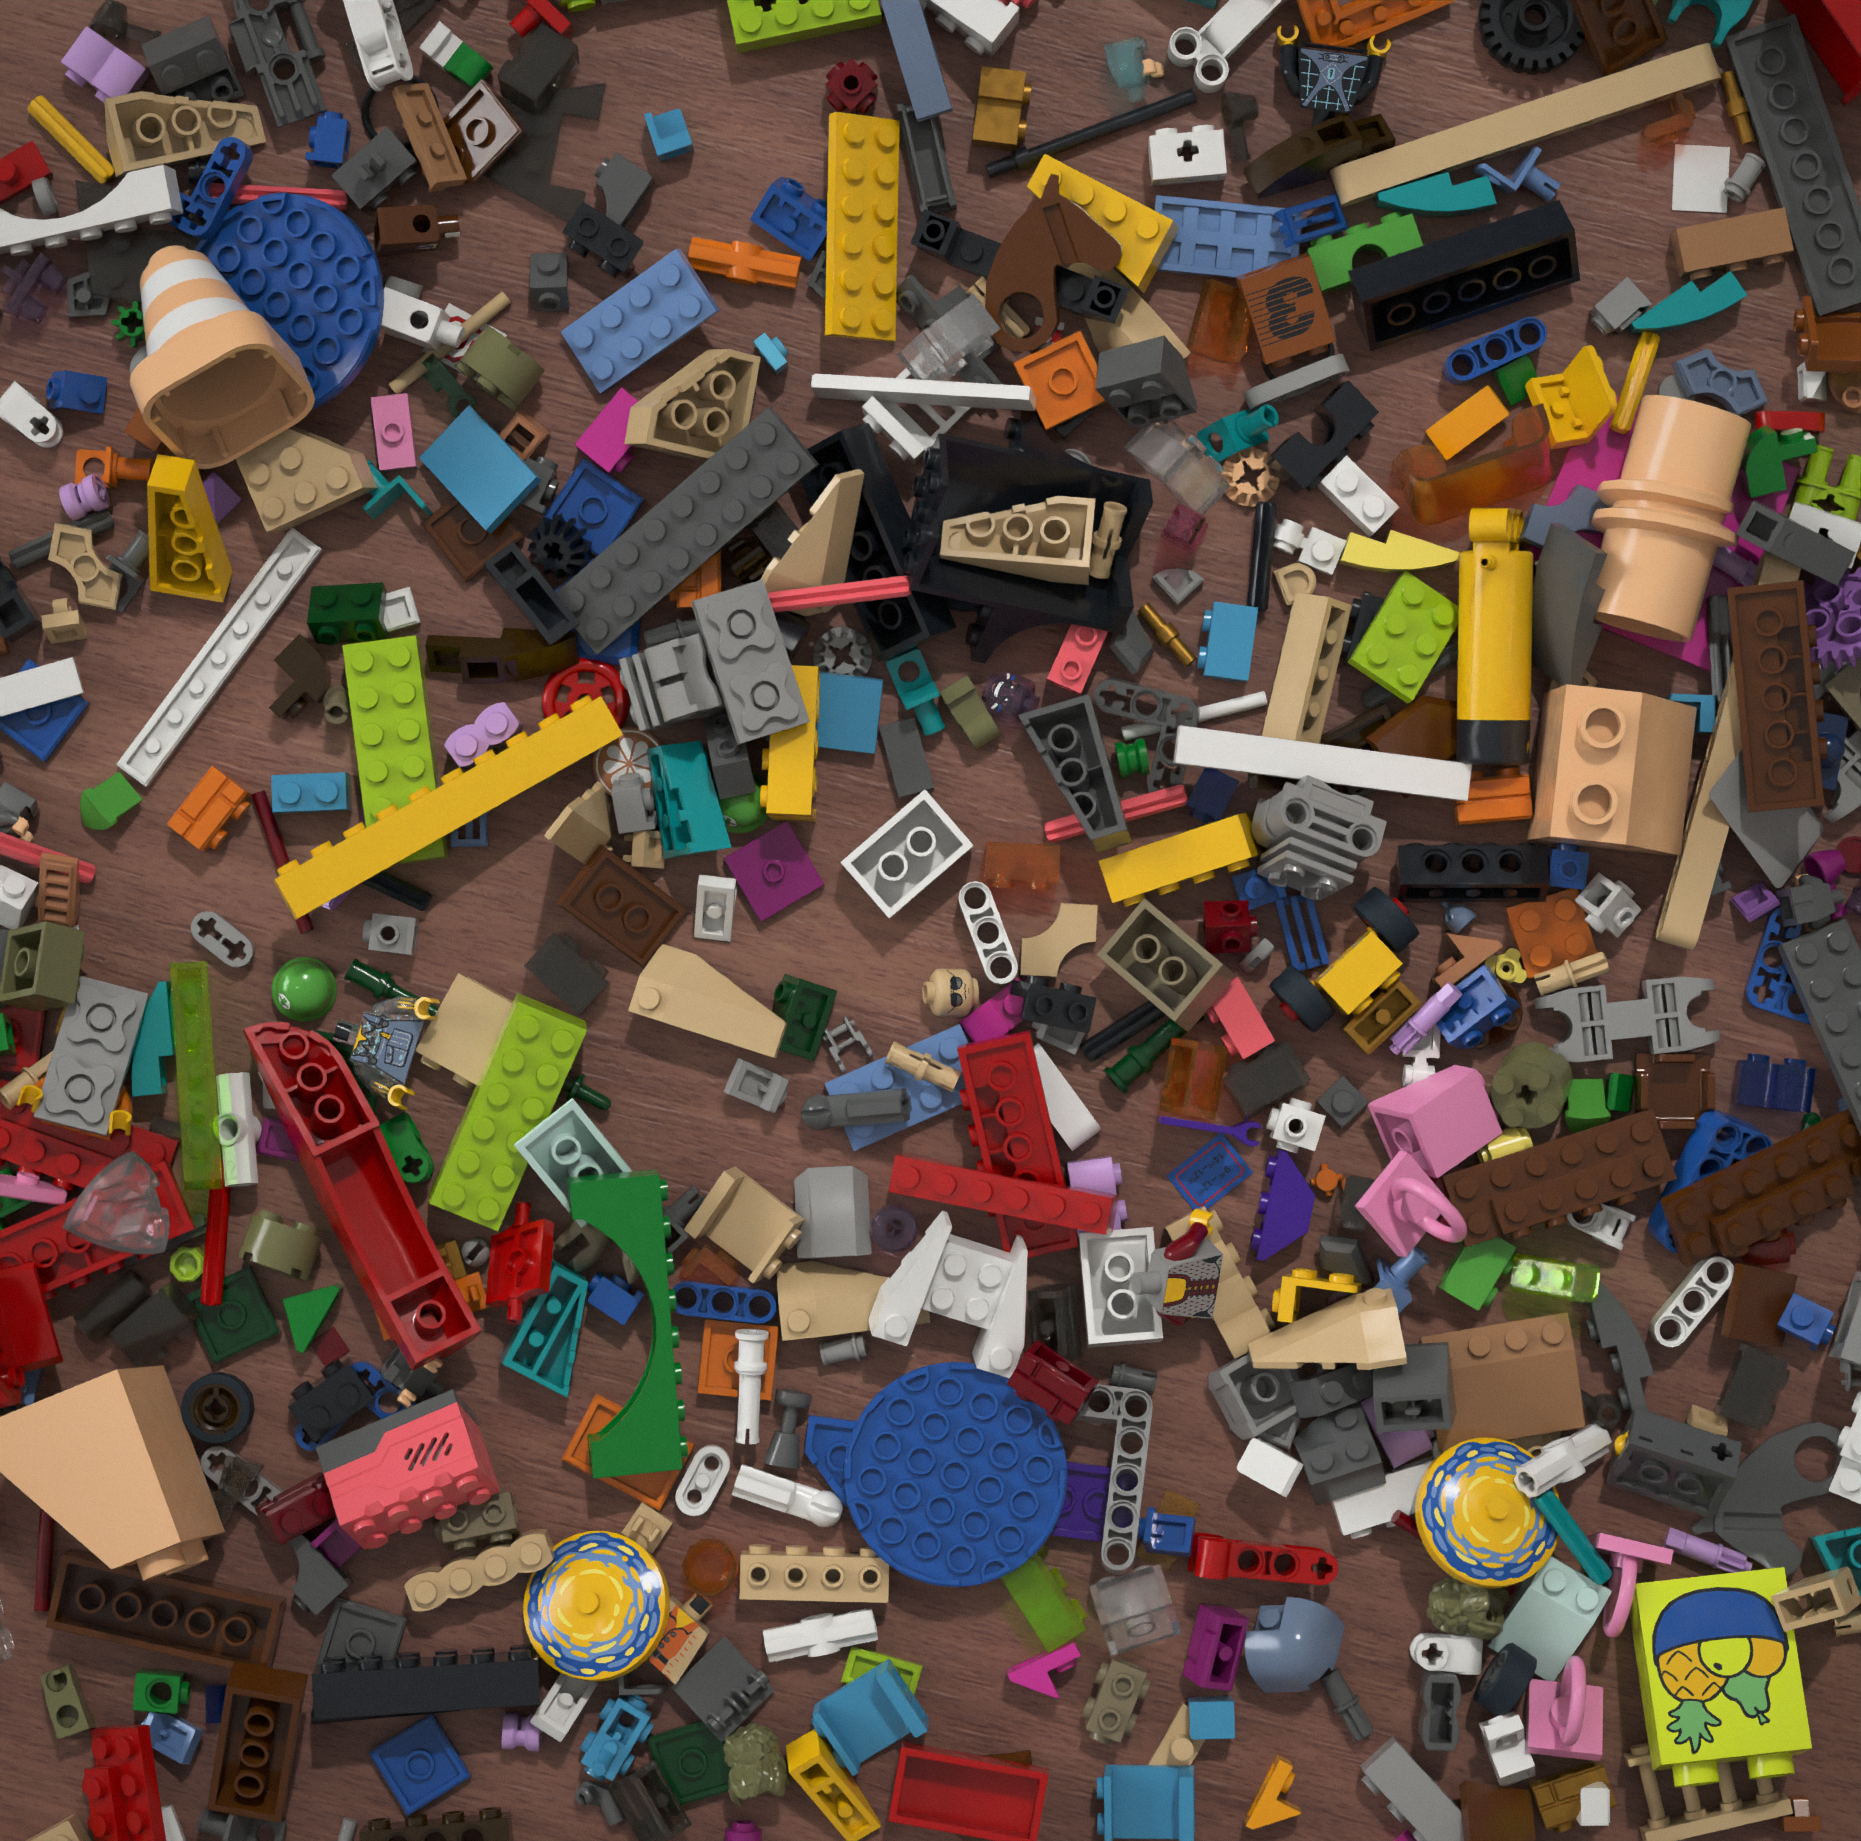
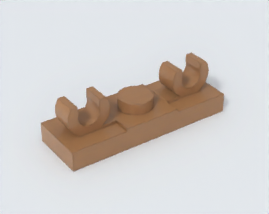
M418 83L396 86L391 92L396 103L395 110L400 112L403 120L401 125L405 128L415 155L419 159L422 167L421 174L426 176L429 184L428 191L438 192L444 191L447 187L462 186L467 177L429 84Z

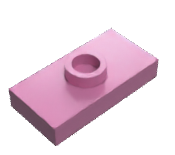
M408 393L370 397L379 471L417 468Z
M19 1171L17 1176L0 1174L1 1197L61 1205L65 1203L67 1192L63 1188L53 1185V1182L39 1180V1176L29 1172Z

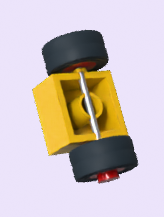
M1375 886L1353 906L1356 914L1367 926L1366 930L1368 932L1360 936L1314 981H1309L1299 970L1290 965L1269 985L1272 992L1282 1002L1278 1007L1292 1022L1298 1019L1313 1033L1318 1031L1335 1014L1331 1004L1342 1015H1349L1350 1013L1358 1015L1373 1001L1369 995L1377 987L1385 990L1401 975L1397 969L1403 963L1392 951L1396 954L1402 952L1419 935L1418 929L1407 916L1410 913L1408 909L1396 897L1391 900L1382 890Z

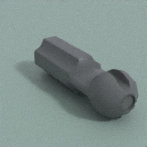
M906 1088L829 1096L816 1094L810 1096L804 1102L801 1108V1117L810 1129L818 1131L833 1127L910 1120V1112L912 1110L911 1098Z

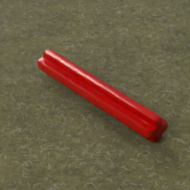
M216 1159L211 1163L201 1289V1304L205 1306H220L222 1304L231 1187H225L223 1159Z

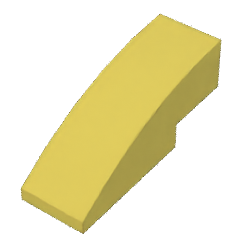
M1393 530L1387 533L1384 543L1351 532L1347 536L1339 564L1367 571L1402 573L1406 570L1410 573L1454 564L1459 560L1460 552Z

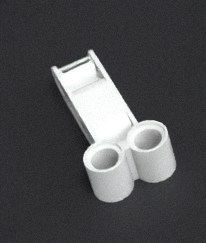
M343 0L363 70L371 88L378 92L383 90L385 85L397 80H411L413 77V67L393 0Z
M1229 0L1199 31L1190 27H1182L1174 31L1167 49L1168 58L1178 67L1184 68L1193 65L1195 67L1193 78L1197 88L1205 93H1215L1222 89L1229 72L1226 60L1286 0ZM1183 39L1188 40L1194 45L1195 51L1189 55H1183L1177 51L1175 47L1176 42ZM1209 65L1215 66L1220 71L1221 77L1215 81H1209L1203 77L1201 69Z

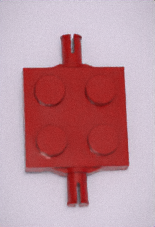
M527 1202L515 1204V1222L504 1232L491 1236L486 1305L495 1309L508 1305L506 1323L511 1325L522 1324L523 1303L529 1298L548 1293L550 1289L554 1223L547 1219H540L530 1223L531 1204Z

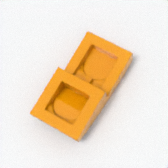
M1487 385L1425 432L1447 461L1509 416L1510 413L1490 385Z

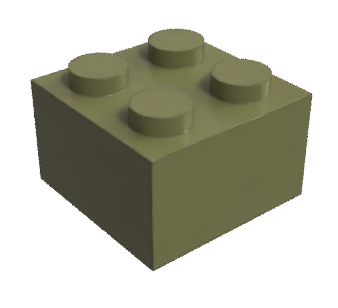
M47 921L8 930L0 982V1003L34 1012L75 1004V998L80 989V982L78 980L80 964L85 955V945L83 944L85 932Z

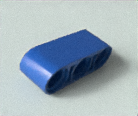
M1526 317L1454 350L1447 357L1443 364L1444 377L1451 384L1461 386L1492 373L1526 354L1529 356L1536 352L1545 342L1547 336L1546 326L1535 317ZM1524 327L1533 329L1537 334V342L1532 345L1523 343L1519 337V330ZM1492 342L1499 344L1504 351L1503 358L1500 360L1489 358L1485 351L1486 345ZM1456 358L1467 360L1470 364V373L1465 376L1456 374L1452 369V361Z
M683 1280L673 1287L676 1295L678 1290L684 1287L691 1288L697 1295L696 1304L687 1308L681 1306L676 1297V1312L686 1316L759 1324L771 1320L777 1309L775 1295L764 1288L696 1280ZM724 1291L733 1297L734 1305L731 1310L722 1312L715 1308L713 1298L718 1292ZM756 1296L766 1297L771 1304L769 1313L764 1316L755 1315L750 1309L752 1298Z

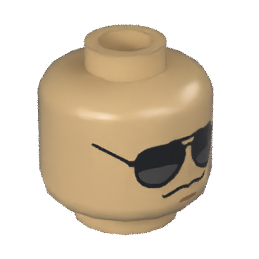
M936 969L931 974L930 980L923 983V1002L930 1005L932 1013L936 1016L964 1017L971 1011L972 1007H976L978 1004V981L976 978H972L965 969Z

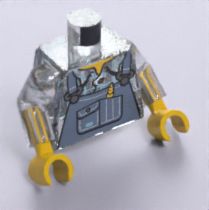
M399 996L377 1002L370 1011H364L360 1025L339 1019L335 1029L333 1041L353 1046L349 1061L354 1063V1074L370 1092L389 1101L392 1106L406 1111L408 1107L401 1104L402 1096L405 1093L415 1095V1092L405 1087L424 1022L425 1020L435 1021L438 1019V1016H431L428 1012L431 1003L440 1004V1001L436 998L421 997L419 999Z

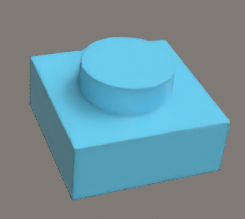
M763 333L753 341L755 348L776 375L788 368V362L785 357L789 355V352L777 337L770 340L767 334Z

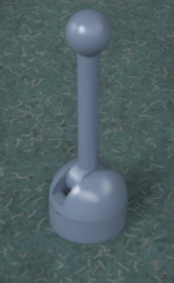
M1439 902L1446 909L1444 922L1453 934H1459L1477 917L1464 904Z

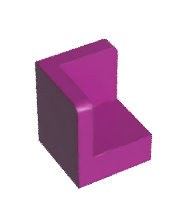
M338 1519L310 1543L314 1549L319 1546L338 1568L361 1548L340 1527Z

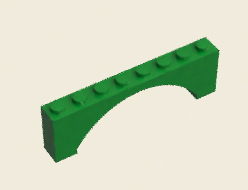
M656 1169L568 1177L569 1213L572 1220L582 1219L596 1227L612 1239L629 1256L644 1281L652 1312L650 1354L636 1389L623 1408L608 1424L596 1434H587L590 1472L593 1479L681 1470L682 1458H688L686 1435L680 1436L679 1422L685 1421V1408L683 1399H677L676 1385H682V1370L680 1362L674 1363L673 1349L679 1348L680 1344L678 1327L671 1326L670 1312L677 1311L675 1289H669L668 1275L674 1274L672 1252L666 1253L665 1238H671L669 1215L663 1216L662 1201H668L666 1178L660 1179V1174Z

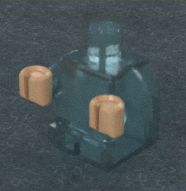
M1139 36L1104 45L1108 67L1118 87L1128 90L1130 102L1144 100L1142 86L1148 85V76L1160 78L1165 75L1161 63L1155 62L1152 59L1145 60L1144 51L1148 50L1146 39Z

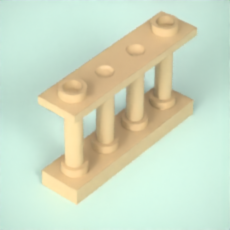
M1648 1742L1630 1747L1631 1752L1622 1754L1624 1762L1629 1767L1639 1766L1650 1818L1647 1820L1648 1824L1639 1826L1642 1841H1677L1793 1814L1790 1799L1784 1793L1778 1794V1790L1773 1789L1771 1778L1756 1779L1759 1791L1756 1794V1799L1742 1802L1741 1798H1737L1730 1764L1720 1763L1717 1764L1720 1778L1719 1787L1723 1800L1720 1802V1808L1706 1811V1808L1701 1806L1697 1786L1682 1787L1687 1810L1683 1811L1684 1816L1670 1819L1669 1815H1665L1655 1771H1652Z

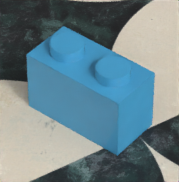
M1214 602L1211 610H1204L1202 631L1208 632L1206 647H1199L1197 668L1203 669L1202 678L1245 684L1248 682L1258 607Z
M351 774L271 775L273 813L295 814L352 811Z

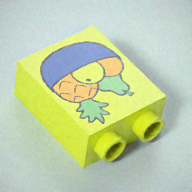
M1784 1567L1636 1583L1629 1613L1652 1771L1672 1769L1675 1788L1719 1783L1720 1778L1717 1764L1747 1761L1749 1779L1793 1775L1795 1771L1792 1755H1801L1812 1749L1794 1629L1784 1632L1771 1599L1772 1595L1787 1588Z

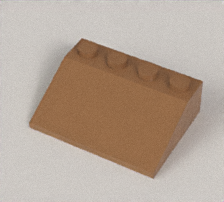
M1568 1312L1420 1337L1418 1344L1448 1342L1457 1413L1452 1429L1434 1430L1438 1452H1443L1460 1442L1474 1438L1487 1437L1508 1441L1586 1427L1575 1347Z

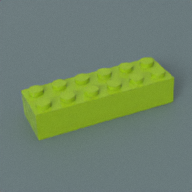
M416 635L342 645L366 828L376 823L378 819L375 814L395 804L399 810L410 804L411 801L408 796L419 789L428 786L430 791H433L440 787L421 639ZM442 837L394 865L449 858L447 837Z
M516 994L478 1084L473 1091L429 1191V1204L499 1231L528 1165V1162L513 1144L549 1117L587 1032L585 1020L522 994Z

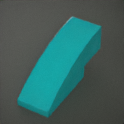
M1448 172L1377 193L1374 199L1376 207L1393 212L1401 211L1402 214L1407 215L1412 213L1413 216L1445 218L1466 216L1492 210L1497 204L1488 175L1452 186Z
M1731 271L1701 292L1691 280L1633 321L1626 329L1630 334H1642L1644 331L1658 333L1677 330L1700 323L1724 312L1743 300L1747 293Z
M172 981L158 982L147 1003L133 1053L132 1097L168 1093L164 1056L179 1055Z

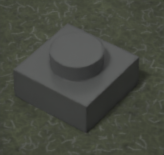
M1343 1075L1316 1100L1342 1128L1369 1102Z

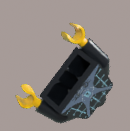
M1294 25V36L1285 38L1281 35V26L1277 28V42L1281 46L1279 49L1280 74L1289 94L1299 99L1300 107L1314 109L1311 126L1334 118L1336 112L1352 113L1354 106L1365 102L1379 85L1384 65L1383 58L1391 47L1389 39L1386 40L1383 50H1378L1373 45L1375 35H1373L1368 41L1366 49L1298 41L1299 29L1296 25Z

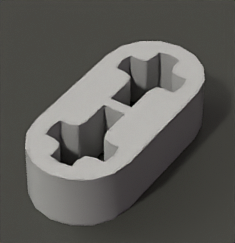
M208 911L199 913L194 917L191 923L193 937L220 960L231 967H244L252 962L255 956L254 943L225 918L215 912ZM212 919H215L214 928L222 934V937L219 940L210 934L203 937L201 935L203 927L200 925L202 920L210 922ZM227 939L233 944L244 942L243 951L247 954L244 959L237 957L232 960L230 958L232 950L224 944Z

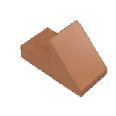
M1444 933L1443 935L1460 958L1455 960L1453 956H1450L1434 968L1438 974L1431 980L1438 990L1448 981L1454 984L1503 946L1497 940Z

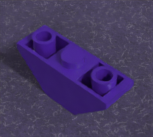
M1276 1149L1275 1156H1268L1264 1177L1270 1178L1268 1192H1261L1257 1213L1263 1214L1260 1229H1253L1249 1249L1255 1251L1254 1258L1262 1261L1308 1232L1315 1200V1194L1287 1151Z

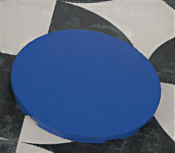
M272 193L258 196V199L242 206L237 205L228 211L216 233L208 239H201L194 250L208 257L248 309L261 315L296 353L314 392L315 401L312 409H315L336 397L349 386L360 373L374 349L384 309V289L380 266L375 252L364 233L341 210L311 196L288 193Z
M948 1362L924 1366L900 1376L887 1385L870 1401L858 1418L852 1430L844 1460V1485L847 1504L853 1521L867 1544L883 1561L900 1573L912 1579L937 1586L964 1587L987 1583L1023 1565L1040 1549L1053 1531L1064 1504L1067 1487V1462L1063 1442L1054 1421L1046 1415L1045 1410L1033 1401L1026 1402L1020 1399L1015 1394V1389L1007 1385L1010 1378L978 1369L976 1364L966 1362Z

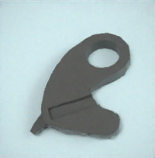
M1810 1421L1797 1424L1767 1438L1739 1464L1737 1478L1713 1518L1705 1516L1691 1527L1695 1535L1714 1531L1729 1545L1766 1568L1784 1567L1786 1575L1793 1574L1801 1564L1803 1554L1798 1546L1788 1538L1784 1530L1781 1507L1800 1499L1832 1493L1828 1490L1842 1459L1840 1455L1842 1448L1837 1446L1841 1432L1834 1426ZM1821 1436L1829 1440L1835 1448V1467L1828 1476L1821 1480H1807L1800 1476L1795 1468V1451L1799 1444L1808 1437Z

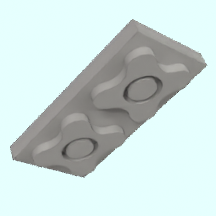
M763 579L693 600L691 605L737 745L809 723V717Z
M79 975L80 989L77 992L75 1004L67 1005L42 1086L43 1097L39 1108L34 1113V1118L108 1138L109 1115L112 1111L116 1110L150 996L149 993Z

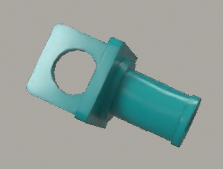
M1266 404L1254 412L1246 409L1223 417L1197 432V437L1210 465L1218 464L1237 452L1268 441L1269 435L1266 430L1278 424V413L1275 408ZM1213 432L1217 433L1223 441V449L1220 453L1216 452L1211 445L1210 438Z
M371 460L367 461L378 488L369 492L372 499L363 506V510L373 520L406 491L428 516L433 514L430 508L400 475L389 483L374 466V463Z
M914 648L887 660L886 666L906 710L914 709L923 729V734L931 735L942 730L945 724L934 702V698L940 696V693L932 680L921 651L918 648ZM906 661H913L919 666V674L912 681H904L898 674L900 665Z

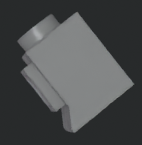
M1626 277L1589 312L1594 316L1591 319L1593 325L1606 336L1614 331L1620 334L1642 314L1641 311H1645L1652 303Z

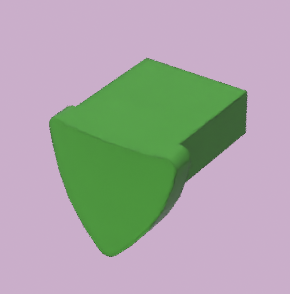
M119 771L94 789L87 788L82 792L80 800L82 822L85 827L91 829H108L115 825L119 818L137 807L143 799Z
M1573 1079V1084L1566 1099L1567 1110L1565 1111L1567 1126L1573 1134L1609 1122L1611 1116L1610 1110L1606 1109L1603 1079Z

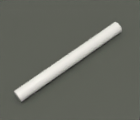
M1264 691L1199 707L1200 717L1198 723L1268 705L1266 694ZM1188 710L1174 713L1178 715L1176 728L1183 726L1186 718H1193V713L1188 712ZM1142 721L1122 726L1121 730L1124 741L1159 733L1162 726ZM1168 725V727H1167V730L1174 729V728L1170 727L1169 725Z

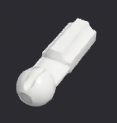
M744 1464L741 1465L732 1492L733 1496L812 1521V1523L819 1527L833 1526L839 1521L843 1510L842 1501L831 1491H821Z

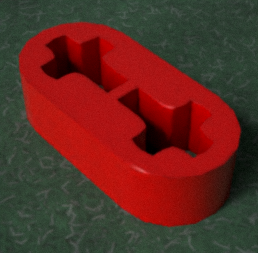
M1799 411L1755 412V431L1768 425L1777 434L1793 428H1801L1810 434L1825 433V413Z

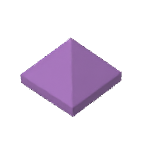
M1763 881L1758 882L1730 899L1748 923L1762 919L1780 905L1777 897Z

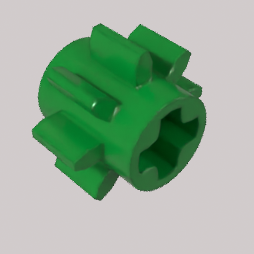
M134 301L131 309L126 310L124 307L119 306L118 309L121 313L119 320H112L111 324L121 330L116 336L119 342L125 341L129 337L131 347L137 349L138 341L145 340V331L140 303ZM135 317H137L143 323V326L136 327L134 333L128 328V323H134Z

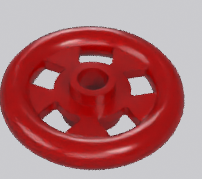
M580 658L579 664L552 673L549 676L542 693V711L545 719L555 713L561 719L568 711L573 712L570 705L578 701L582 695H590L592 701L600 696L604 700L600 690L611 686L615 695V701L606 705L621 729L629 713L630 696L628 690L622 685L619 672L614 667L600 660ZM578 673H594V684H578ZM561 685L571 688L567 697V703L556 700Z

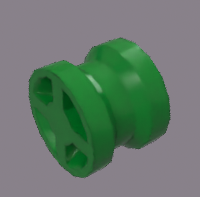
M1144 738L1136 739L1133 744L1114 743L1120 779L1128 778L1131 773L1150 774Z

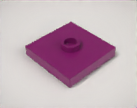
M788 821L724 857L725 862L761 922L825 885Z

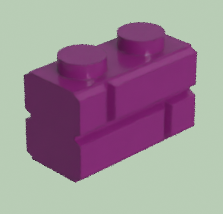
M1200 1603L1187 1653L1188 1659L1185 1661L1182 1675L1189 1680H1193L1192 1682L1203 1688L1232 1691L1249 1619L1227 1606Z

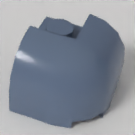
M1286 1597L1285 1605H1260L1255 1631H1247L1245 1638V1657L1250 1675L1264 1693L1310 1690V1684L1321 1678L1327 1669L1333 1671L1338 1659L1345 1624L1327 1607L1303 1598Z

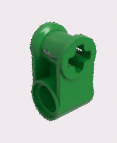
M403 1111L382 1123L380 1129L403 1180L411 1183H422L432 1176L434 1162L422 1142L421 1135L413 1120L406 1111ZM411 1158L419 1161L422 1160L423 1162L419 1167V1175L411 1172L408 1173L407 1169L412 1165Z

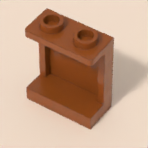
M1803 296L1801 309H1795L1793 329L1794 332L1800 333L1797 351L1798 356H1804L1806 371L1861 372V312H1833L1818 317L1816 312L1813 311L1811 296Z

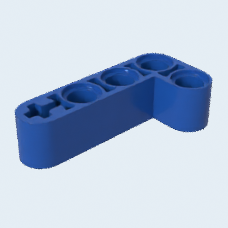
M1709 1110L1702 1114L1696 1123V1129H1693L1674 1168L1677 1179L1667 1182L1649 1218L1648 1232L1667 1250L1677 1253L1660 1199L1730 1166L1734 1158L1743 1160L1772 1146L1770 1138L1751 1123L1719 1110Z

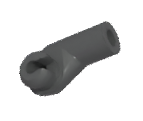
M586 1781L575 1791L576 1801L580 1805L590 1804L602 1808L609 1826L626 1819L615 1791L610 1786L595 1781Z

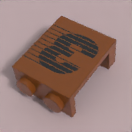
M1302 254L1235 277L1238 289L1244 295L1261 349L1259 356L1264 364L1271 363L1273 368L1292 363L1294 361L1293 356L1305 351L1308 356L1320 354L1329 350V343L1336 341L1309 255Z

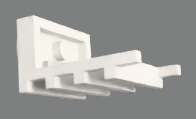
M924 349L896 378L907 379L915 371L923 380L936 381L921 366L930 356V353ZM873 396L862 406V411L865 415L862 420L870 424L874 433L878 435L882 432L891 441L888 446L903 461L908 458L915 465L925 454L927 447H933L938 433H947L971 407L950 406L955 413L945 421L930 405L917 404L940 427L931 437L897 403L878 402Z

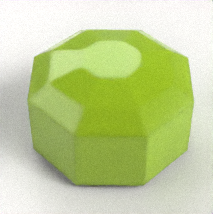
M180 1247L170 1256V1272L179 1282L198 1281L203 1276L204 1253L199 1247Z

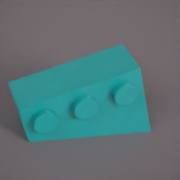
M702 741L662 745L647 749L663 859L732 848L709 770L708 756L703 748Z
M552 1259L549 1292L531 1298L522 1314V1324L515 1327L499 1358L503 1365L568 1398L588 1281L585 1276Z

